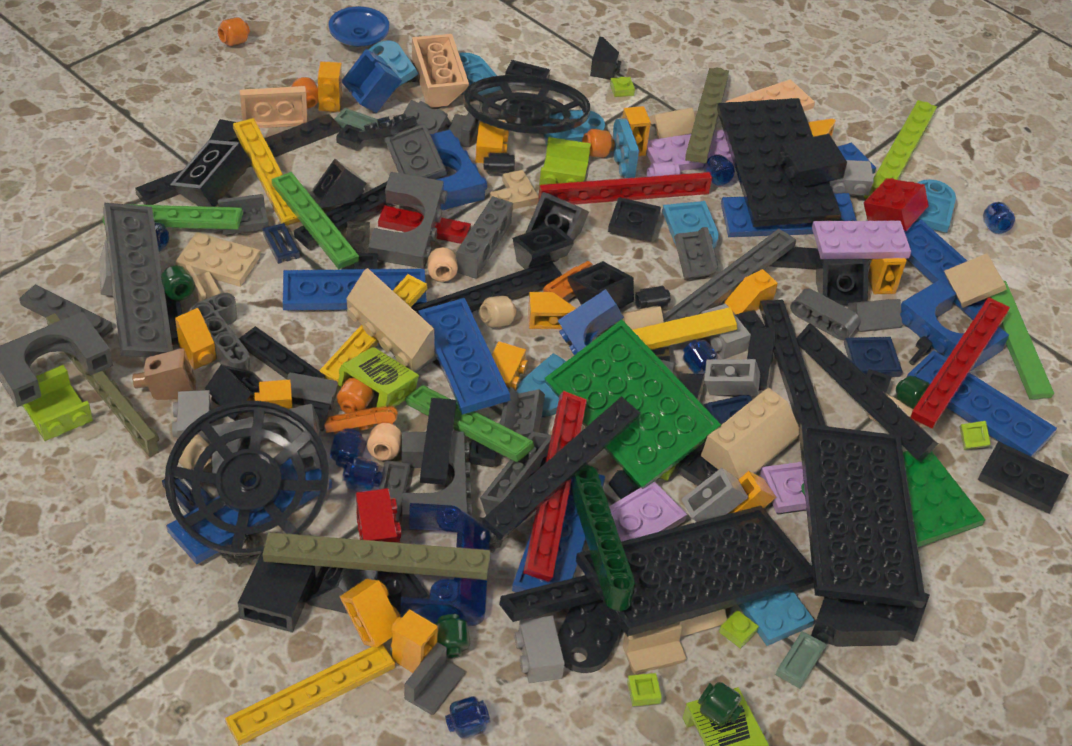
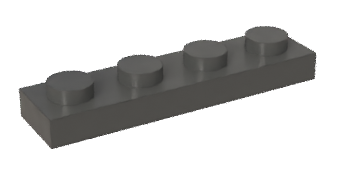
M36 284L19 298L22 306L45 318L55 313L60 320H63L83 311L102 338L113 329L112 322Z

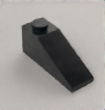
M824 597L811 636L825 644H831L836 647L897 646L905 626Z

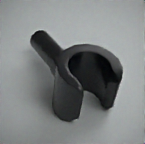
M926 336L921 337L917 341L916 347L919 350L909 360L911 365H914L923 354L928 355L931 352L932 342Z

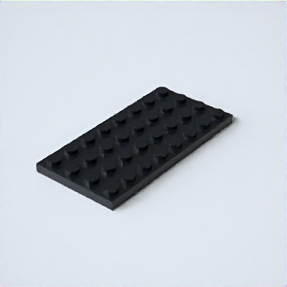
M799 98L718 103V115L753 227L813 223L814 221H840L841 212L829 181L795 188L791 180H788L785 170L777 161V154L780 151L781 143L813 137Z
M801 423L799 439L815 596L923 608L926 599L900 435Z
M762 506L621 541L634 578L631 605L623 611H616L607 606L590 551L579 552L576 555L577 564L627 637L813 584L812 566Z

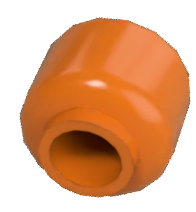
M240 17L223 20L220 23V27H218L219 39L228 46L245 43L250 33L248 24Z
M309 77L296 79L291 87L305 86L307 109L314 107L318 103V86Z
M590 129L582 138V142L591 143L590 156L605 158L609 155L610 151H613L615 146L612 135L606 130Z
M349 378L345 381L336 397L342 411L349 413L367 409L373 399L374 392L372 388L356 378Z

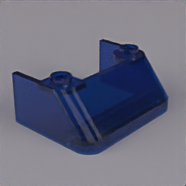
M410 503L409 529L456 532V548L489 550V530L458 507L453 505ZM454 577V580H438L431 587L430 599L401 597V617L410 609L435 624L438 622V618L443 615L457 614L461 619L467 621L468 626H476L485 618L487 580Z

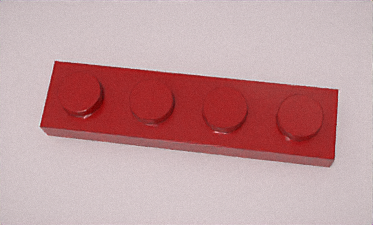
M384 205L378 219V227L408 232L417 228L422 223L424 216L418 212ZM442 217L440 223L436 222V239L462 244L471 230V223Z

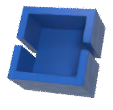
M365 49L342 79L343 85L352 93L357 102L375 113L381 109L402 82L382 57L368 49Z

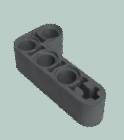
M220 293L194 304L192 310L196 308L200 310L214 341L218 362L222 365L250 371L249 353L228 326L237 319L235 297L230 293Z

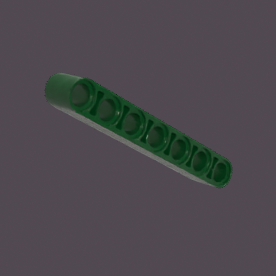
M585 465L573 476L572 497L605 602L611 609L623 611L631 605L634 578L598 472L594 467Z

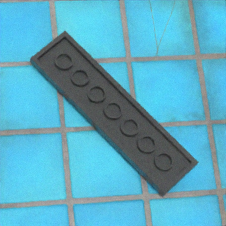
M105 202L103 214L121 356L151 357L173 351L165 292L161 281L162 272L152 207Z

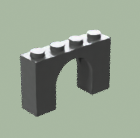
M390 172L385 189L386 202L412 207L418 210L424 216V219L417 228L408 232H394L374 228L368 247L369 253H378V261L424 269L425 263L432 252V247H430L431 241L435 242L436 222L440 223L442 218L441 204H445L447 199L444 181Z
M83 311L0 345V382L17 407L42 397L38 380L31 371L30 366L38 357L46 353L66 352L72 354L79 360L89 376L113 366L110 348Z
M308 404L290 408L291 411L301 416L312 426L320 438L319 419L313 405ZM270 414L264 415L263 429L279 434L290 443L303 433L298 427L285 419ZM253 417L212 427L219 436H222L234 430L252 428ZM251 437L236 439L228 442L226 445L232 453L249 449ZM309 441L298 451L305 471L321 468L316 450ZM217 451L212 454V473L216 474L219 466L224 461ZM290 458L291 461H292V463H293V465H294V467H295V470H296V472H297V469H296V466H295V464H294V461L292 460V458ZM246 476L242 479L241 483L246 482Z
M402 432V463L411 464L410 468H421L426 432ZM453 432L447 474L451 478L452 483L448 487L434 493H402V530H466L467 519H472V503H467V498H471V482H466V478H470V462H465V457H469V442H464V432Z

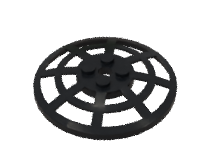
M499 75L484 78L469 85L464 92L463 98L464 107L476 119L500 129L520 133L549 134L568 131L581 126L590 115V103L584 94L567 84L538 76ZM509 85L532 86L541 89L538 94L512 92ZM498 86L503 91V94L494 95L488 99L478 94V92ZM549 90L563 94L573 101L563 105L557 100L546 96ZM472 97L483 103L482 112L477 111L471 106L470 100ZM507 99L502 103V105L495 103L497 101ZM580 106L583 116L578 119H570L569 109ZM491 107L500 111L501 114H490L488 109ZM561 112L564 116L563 119L551 118V115ZM547 123L556 124L554 126H542Z
M239 401L208 411L198 417L184 430L170 452L164 483L166 498L172 514L181 528L191 538L217 552L231 555L261 554L265 546L243 548L245 535L263 533L277 526L286 534L301 535L312 524L325 502L329 487L330 470L327 453L321 439L313 427L301 416L290 409L274 403ZM254 412L252 428L238 429L219 436L211 425L213 422L230 415ZM270 414L285 419L298 427L303 433L290 443L279 434L263 429L264 415ZM202 431L211 444L199 456L194 470L177 467L186 446L194 436ZM251 437L249 449L232 453L226 445L228 442L236 439ZM262 438L275 442L284 450L272 458L269 454L260 451ZM309 441L314 446L320 460L321 480H306L304 464L298 451ZM217 451L224 459L218 468L217 474L203 472L208 459ZM290 458H292L296 466L298 480H282L279 467ZM252 475L256 477L255 484L249 487L242 485V479L245 476ZM175 478L192 481V493L199 510L187 517H184L176 500ZM200 482L215 484L220 497L206 505L201 495ZM280 491H296L285 511L281 512L273 503ZM304 491H320L312 512L304 523L296 528L288 518L298 507ZM225 506L239 512L236 526L223 522L214 514ZM264 509L273 519L262 525L247 527L250 513L259 512ZM207 519L217 528L234 533L231 547L209 541L197 533L192 526Z

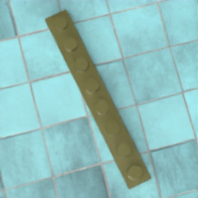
M718 67L709 68L685 161L707 163L719 116L717 105L722 103L729 70Z
M55 313L46 317L47 325L61 321ZM64 352L146 454L151 457L159 453L157 445L159 436L156 430L146 425L140 411L136 412L133 409L128 396H123L120 393L117 383L114 380H109L106 371L102 370L89 376L75 356Z
M268 532L262 554L264 562L487 580L490 562V550Z

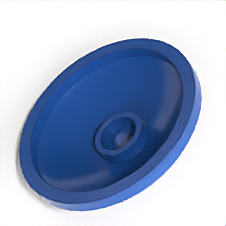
M362 6L348 7L337 11L331 16L329 32L336 40L343 44L365 47L374 45L387 36L389 21L383 13L376 9Z

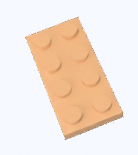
M791 79L725 101L726 103L799 98L804 111L813 109L815 104Z

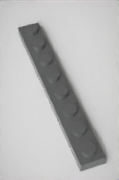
M777 229L662 315L663 321L668 322L698 315L702 311L716 307L731 295L745 277L766 269L795 247L796 239L781 229Z

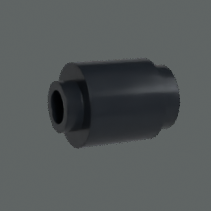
M488 152V157L483 159V168L488 170V174L514 172L515 156L509 155V153Z
M663 285L640 289V292L635 293L637 309L661 306V309H665L668 307V303L671 302L670 292Z

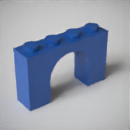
M451 130L430 134L442 163L457 172L451 176L436 179L444 181V190L447 191L446 203L441 204L440 209L443 211L484 200L485 190H487L486 179L481 177L476 164L471 162L468 152L461 147L458 137H455Z
M938 280L901 303L900 316L904 325L920 338L926 336L932 342L931 347L948 358L964 333L953 332L942 326L937 320V317L951 309L956 296V292ZM999 327L971 371L1003 351L1009 334Z
M605 289L559 319L558 322L562 327L559 333L566 343L572 342L569 348L575 355L594 341L601 332L624 317Z

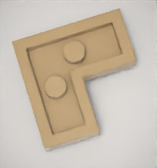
M523 170L503 174L502 181L507 189L490 192V199L494 196L512 202L513 209L536 205L539 202V197Z

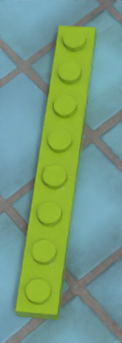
M920 100L916 102L875 174L869 194L864 195L865 199L886 178L899 179L933 118L937 106Z

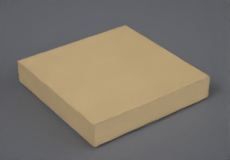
M988 253L944 271L950 286L956 292V297L962 308L1007 290Z

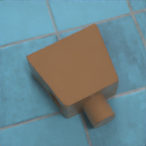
M184 348L148 357L145 360L144 372L135 373L132 376L134 388L148 387L153 399L156 400L178 399V392L196 391V378Z

